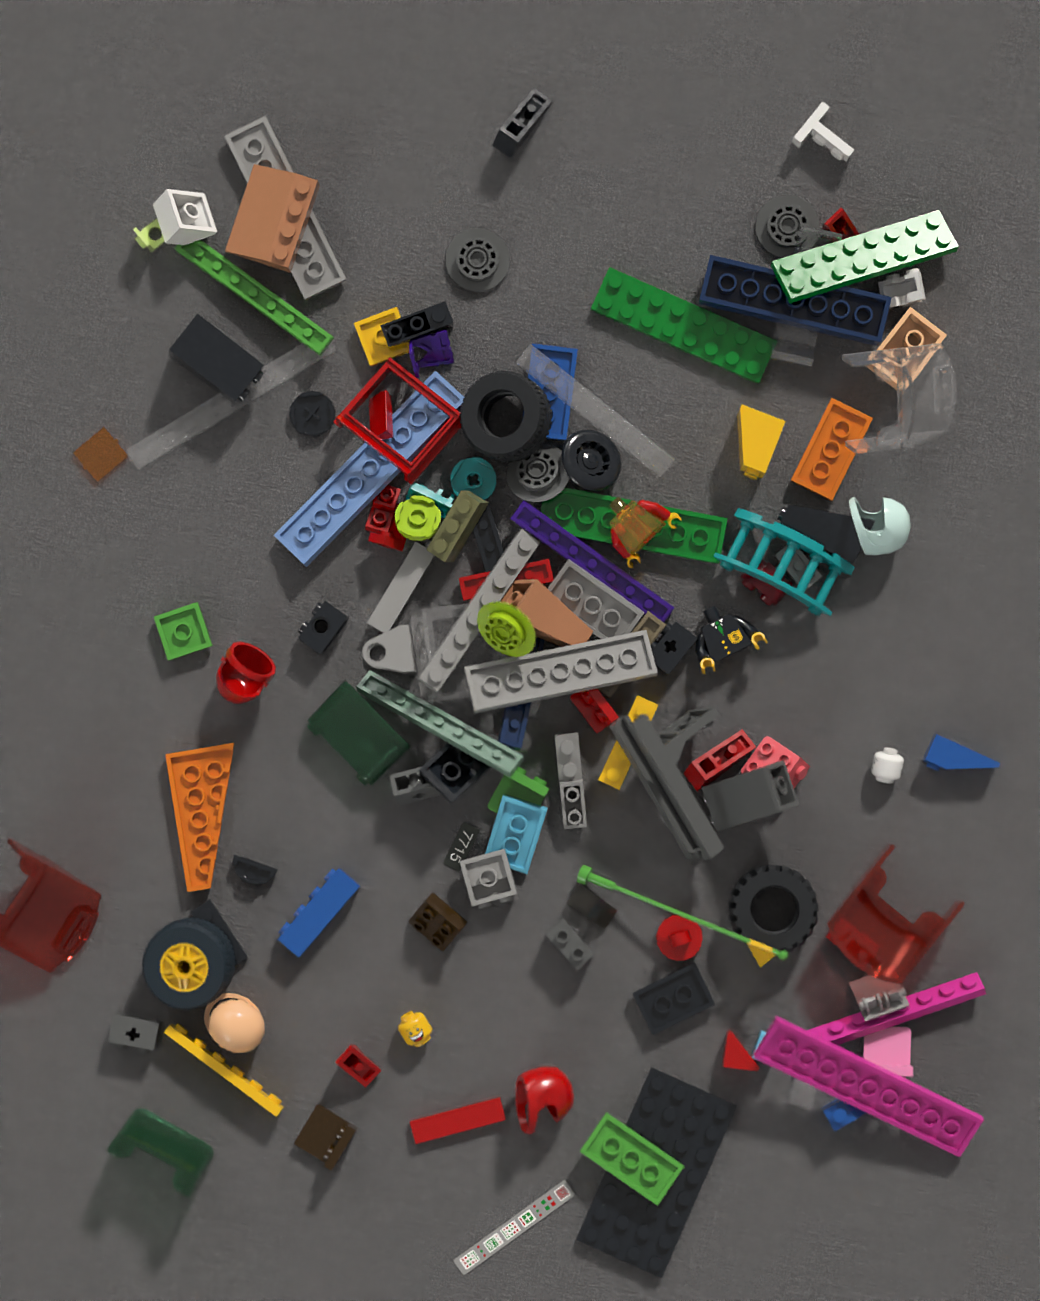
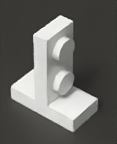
M822 101L794 136L792 143L800 147L811 134L813 135L812 139L820 146H827L831 150L830 153L836 159H843L847 162L852 156L854 149L820 123L830 108Z

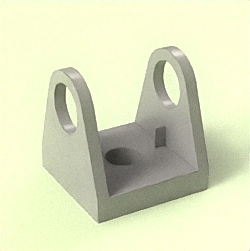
M409 625L397 626L365 643L362 654L364 660L370 666L402 674L416 673L411 627ZM375 646L385 647L386 655L381 661H372L370 658V651Z

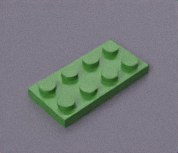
M607 1112L580 1149L582 1154L656 1205L660 1203L684 1167L683 1164Z

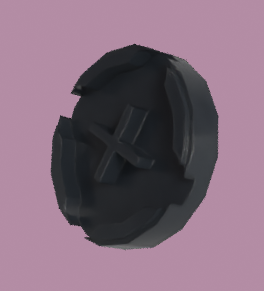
M307 391L297 396L291 404L289 416L293 427L299 433L307 437H318L331 429L336 412L332 401L326 395L319 391Z

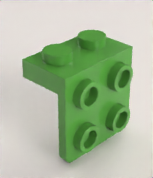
M518 767L511 778L504 774L488 803V808L498 813L503 794L541 805L549 788L545 787L547 782L536 776L532 780L525 776L526 770Z

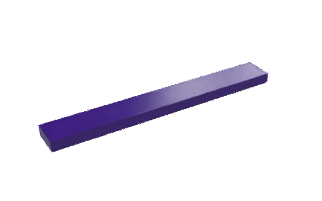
M525 500L522 501L510 518L565 559H570L644 611V615L649 611L662 622H665L675 608Z

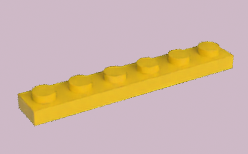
M173 1023L168 1026L164 1032L166 1035L276 1117L284 1108L281 1105V1099L272 1093L267 1095L262 1091L263 1086L254 1079L251 1081L243 1077L245 1073L235 1065L231 1068L225 1063L226 1059L216 1051L211 1053L206 1049L207 1044L197 1037L195 1039L187 1035L189 1031L179 1023L176 1026Z

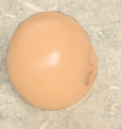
M223 993L212 1003L208 1004L205 1009L204 1023L209 1034L219 1044V1047L233 1053H246L254 1050L261 1043L265 1034L264 1019L260 1010L249 998L235 993ZM225 998H236V999H238V1000H229V1001H226V1002H223V1003L219 1004V1005L212 1011V1014H211L210 1019H209V1014H210V1012H211L212 1007H213L219 1000H222V999H225Z

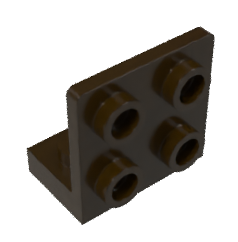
M317 1104L294 1144L324 1162V1167L332 1171L358 1127L324 1106Z

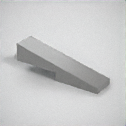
M417 541L415 542L367 623L383 633L393 628L435 556L426 550L428 547Z

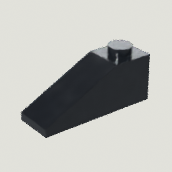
M533 88L501 126L492 146L512 158L548 109L552 100Z

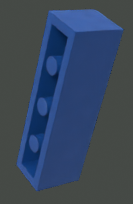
M333 868L324 878L326 881L321 889L317 886L308 896L312 900L306 907L302 904L293 914L296 917L291 924L286 922L278 932L281 935L278 940L298 958L302 956L361 886L341 868H338L336 871Z

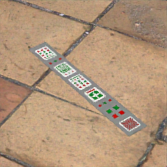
M563 1180L453 1260L463 1275L467 1274L575 1196V1193L566 1180Z

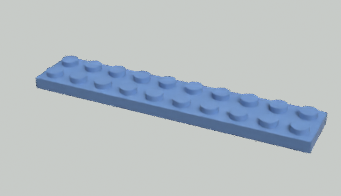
M435 371L424 384L460 412L461 404L465 397ZM415 391L392 414L393 438L384 439L383 441L410 462L450 417L419 392ZM364 443L274 536L307 567L401 471L367 443Z

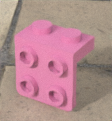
M892 1026L864 1036V1059L907 1079V1076L913 1077V1067L910 1065V1028Z

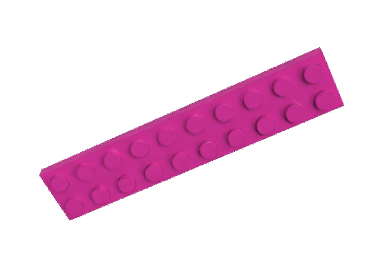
M778 1016L775 1017L753 1053L755 1059L958 1157L962 1155L984 1121L983 1116Z

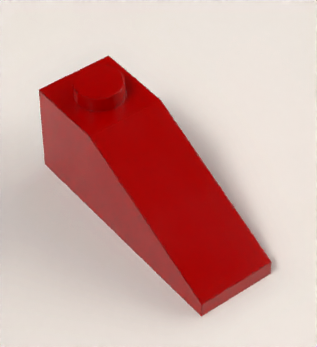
M742 729L692 761L683 774L695 790L699 791L756 749V746Z

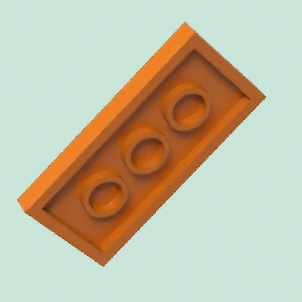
M831 398L790 481L832 501L873 418Z

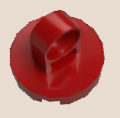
M671 915L664 919L658 927L656 933L657 945L661 953L669 959L676 961L688 960L695 956L701 948L703 941L702 930L696 922L679 915Z

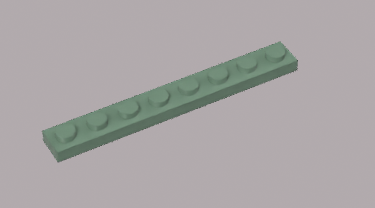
M371 670L356 686L357 692L510 778L524 761L523 755Z

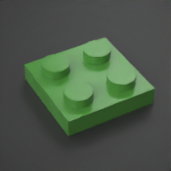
M198 602L154 616L168 661L213 646Z

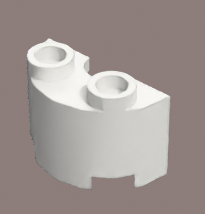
M919 268L907 270L906 275L900 277L899 274L888 275L885 281L878 282L880 295L892 297L889 309L901 305L906 307L926 300Z

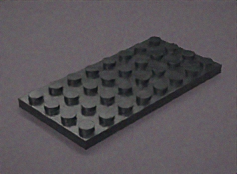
M651 1067L626 1126L683 1164L684 1167L658 1205L606 1170L576 1240L662 1278L737 1105Z

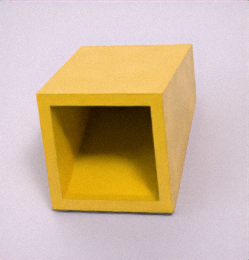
M742 404L737 414L740 470L745 472L744 476L757 480L758 477L762 478L766 473L785 421Z

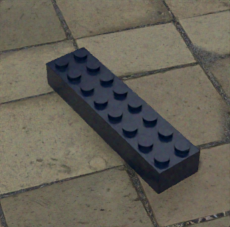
M710 255L699 304L879 346L892 297L844 286L789 303L772 269Z

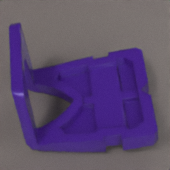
M445 329L438 330L433 334H425L409 342V355L416 378H419V368L439 366V364L447 365L455 362L449 336ZM414 346L427 351L425 356L416 362Z

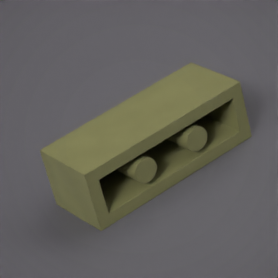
M461 490L426 550L444 562H454L489 503L471 491Z

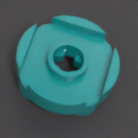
M479 457L467 458L459 461L453 468L451 487L457 497L461 490L471 491L483 500H487L495 491L496 474L492 465L486 460ZM478 475L480 483L470 486V481L467 479L468 476Z

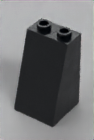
M198 313L169 349V357L234 404L238 400L243 402L250 393L248 387L252 382L257 384L265 374L262 372L264 365Z

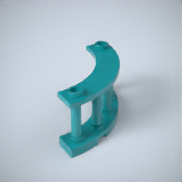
M737 508L734 516L741 521L740 525L742 527L727 556L718 553L714 554L713 557L721 562L720 566L728 571L733 569L741 571L774 586L808 606V611L814 615L820 616L822 613L831 616L832 611L823 606L837 576L841 575V573L851 575L855 567L836 553L831 556L823 551V545L778 522L770 524L763 521V516ZM755 528L763 531L764 535L749 565L735 559L749 531H753ZM777 537L786 541L788 547L774 575L771 576L757 568L771 540ZM802 549L810 554L811 560L797 588H794L781 580L796 550ZM823 562L829 566V573L814 600L806 595L805 591L818 564Z

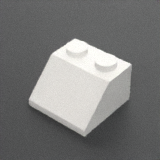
M166 189L153 204L165 243L186 245L217 233L204 193Z

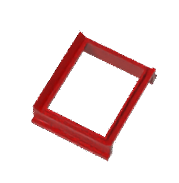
M391 357L388 358V361L383 364L333 421L340 429L344 425L404 473V480L411 485L456 435L462 425L460 423L461 413ZM391 371L450 417L411 463L352 417L355 411Z

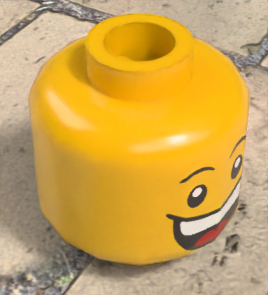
M409 1011L401 1016L400 1019L402 1021L398 1025V1031L408 1045L419 1047L431 1039L432 1027L423 1013Z

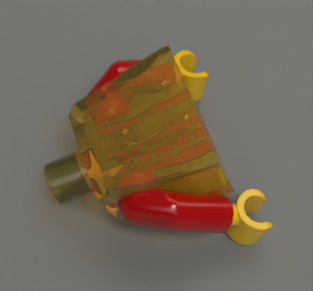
M618 497L609 505L617 514L610 521L612 545L623 558H627L629 568H634L633 563L630 561L631 559H637L641 563L640 555L637 552L666 525L664 521H667L673 529L677 527L671 523L672 519L678 518L682 521L677 513H671L660 504L647 500H640L639 502L632 500L626 505Z

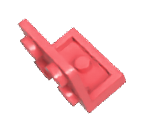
M766 736L742 767L741 773L743 774L784 760L793 788H795L799 781L805 778L810 766L801 757L771 737Z

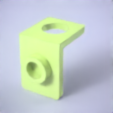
M158 219L152 221L140 232L136 227L133 229L137 234V237L134 239L142 249L147 247L151 253L165 242L163 235L156 241L149 237L151 229H160Z

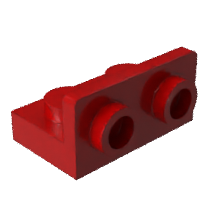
M597 688L576 692L570 696L572 703L596 734L619 718Z

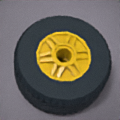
M182 918L171 922L155 933L148 942L143 953L144 957L142 958L143 977L146 979L147 987L151 989L150 992L154 994L153 996L169 1007L177 1008L178 1010L183 1009L184 1011L203 1008L216 1000L230 985L234 976V965L236 964L234 950H232L233 947L227 936L223 934L224 932L220 931V928L216 927L215 924H211L209 921L206 922L204 919Z

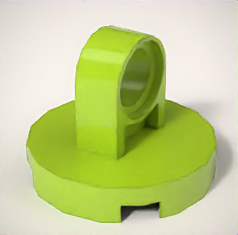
M411 496L409 500L399 503L395 511V525L405 538L413 541H423L431 538L438 531L441 525V512L432 499L425 496Z

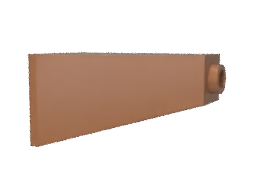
M537 579L514 580L500 600V602L513 605L527 616L533 625L536 637L555 645L565 647L589 642V638L593 633L580 618Z

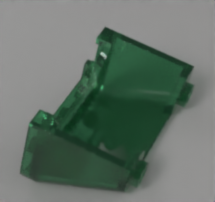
M346 680L307 719L310 723L307 728L315 736L319 733L358 772L356 778L364 786L368 783L373 786L412 748Z
M144 1108L137 1109L130 1114L106 1150L111 1155L122 1159L129 1157L134 1149L138 1147L176 1168L177 1171L172 1180L173 1186L176 1191L188 1198L197 1189L214 1156V1151L208 1143Z

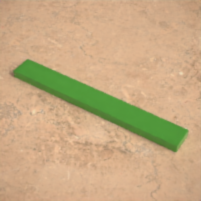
M202 240L186 245H176L174 248L179 254L317 355L321 356L333 341L334 337Z

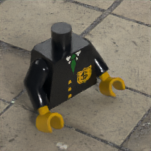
M713 606L703 611L709 624L700 628L701 632L697 635L695 651L700 662L702 674H706V667H712L714 672V663L752 645V643L759 650L758 641L763 640L766 644L768 642L764 634L758 632L747 620L738 615L732 616L731 613L721 618L716 606Z

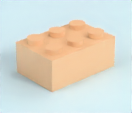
M910 307L865 366L898 392L902 393L947 334Z

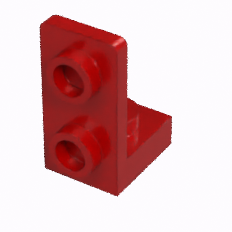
M394 512L389 532L382 530L380 534L370 532L368 541L385 548L403 552L406 538L397 530Z

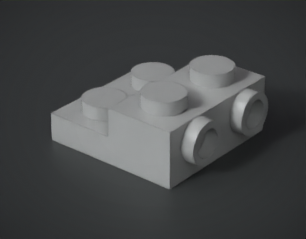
M505 849L460 861L472 906L477 905L478 909L491 906V901L500 899L501 903L513 900V895L518 893Z

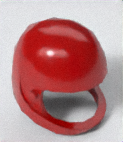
M235 642L227 649L226 656L220 660L222 663L216 673V686L219 693L227 701L236 704L247 703L258 697L264 687L267 688L269 685L267 682L274 678L276 666L273 660L260 648L245 642Z
M542 1066L527 1070L518 1075L515 1098L517 1117L522 1131L529 1135L534 1133L538 1113L545 1106L556 1122L566 1117L572 1109L575 1098L573 1086L567 1075L558 1067ZM527 1103H528V1113H529V1121H528V1124H527L526 1112H525V1106H526Z

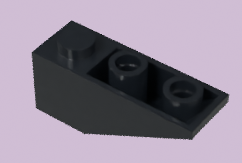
M444 301L380 326L388 347L410 342V340L428 333L433 334L438 330L451 329L454 322Z

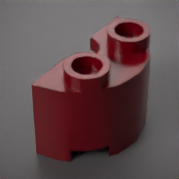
M762 559L757 569L773 576L777 568ZM743 573L740 576L743 579L741 583L750 591L756 589L762 595L759 598L768 606L773 604L776 607L786 595L785 592L748 574ZM784 575L781 581L793 586L792 582L788 581Z

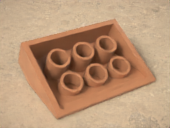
M254 164L225 252L291 273L320 188L318 180L297 173Z

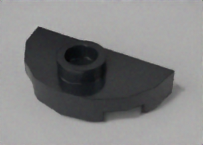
M234 854L233 866L235 872L242 881L248 884L260 885L267 883L274 878L279 870Z

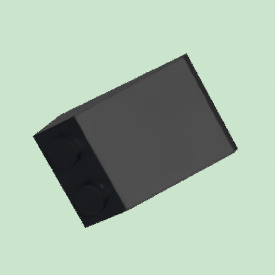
M447 743L418 772L452 804L476 784L492 767Z

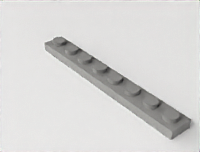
M523 529L517 532L417 679L434 692L439 691L479 632L477 625L479 610L487 603L500 602L540 542Z

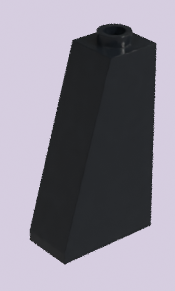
M790 504L787 508H782L777 520H780V524L824 546L825 550L836 553L852 563L855 562L862 548L852 515ZM860 517L864 527L871 531L875 520Z

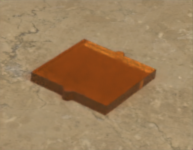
M105 427L100 429L73 452L83 464V469L88 470L97 482L128 457L118 444L119 441L114 439Z

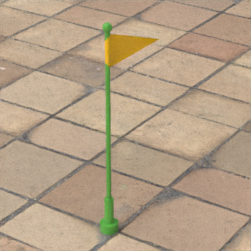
M583 865L578 873V883L587 885L588 882H591L611 891L617 890L747 943L760 968L775 955L779 956L781 960H786L788 957L786 951H778L616 885V882L593 874V868Z

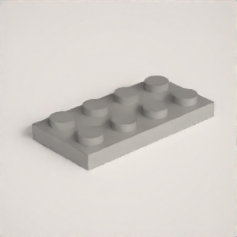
M570 559L566 561L547 588L600 639L629 634L644 614V611Z

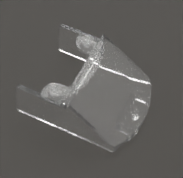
M937 343L842 355V360L852 367L874 364V373L882 381L897 380L898 425L883 427L879 430L877 437L845 441L847 448L855 454L900 448L904 451L945 436L952 422L956 407L957 385L953 364L943 345Z

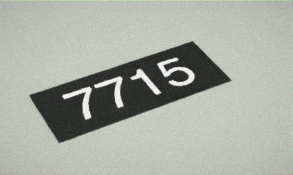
M463 822L443 864L460 871V861L466 859L480 830Z

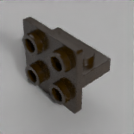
M434 892L431 893L408 920L416 931L424 935L432 945L438 947L441 951L448 947L468 923Z

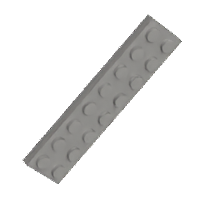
M266 116L224 136L247 183L254 164L293 173ZM311 211L291 271L305 301L347 281L313 211Z
M647 630L464 667L474 714L654 677L658 673Z

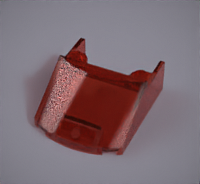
M9 838L7 843L18 855L22 856L19 861L21 871L29 877L4 914L0 913V947L51 973L55 971V967L64 961L67 963L87 941L98 919V907L102 895L44 855L41 856Z
M891 843L884 847L859 880L855 882L827 922V927L837 947L855 966L877 979L902 984L966 903L962 900H956L943 917L932 911L923 912L912 924L877 895L887 881L886 873L880 866L896 847Z

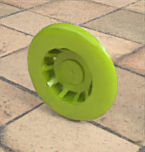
M499 601L487 603L479 610L477 615L478 629L484 640L493 649L511 657H521L531 652L536 640L535 631L530 620L522 611L513 605Z

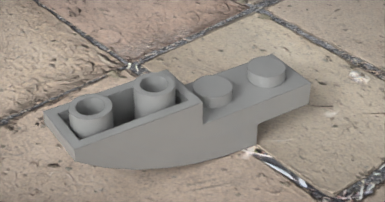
M578 732L556 734L555 745L564 829L587 827Z

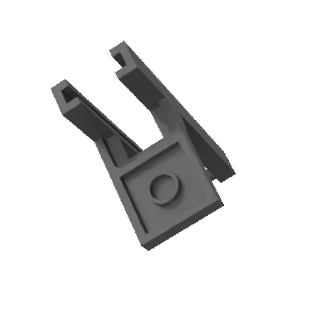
M716 708L690 709L659 734L656 732L647 714H640L634 722L631 721L629 716H622L609 727L687 859H694L696 857L700 859L702 856L704 859L713 858L724 849V846L676 765L685 742L693 740L699 730L710 727L713 724L712 720L719 716Z

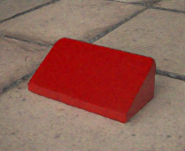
M387 390L369 399L370 431L381 440L393 438L392 396Z

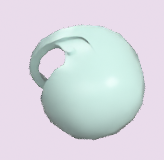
M855 497L849 500L853 522L865 555L890 554L903 547L909 536L911 522L910 515L901 503L891 498L883 497L881 510L876 513H869L862 510ZM860 517L875 520L871 531L864 527Z

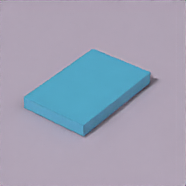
M503 794L485 854L505 849L510 869L528 874L548 807Z

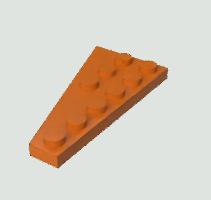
M235 743L165 754L187 892L212 887Z

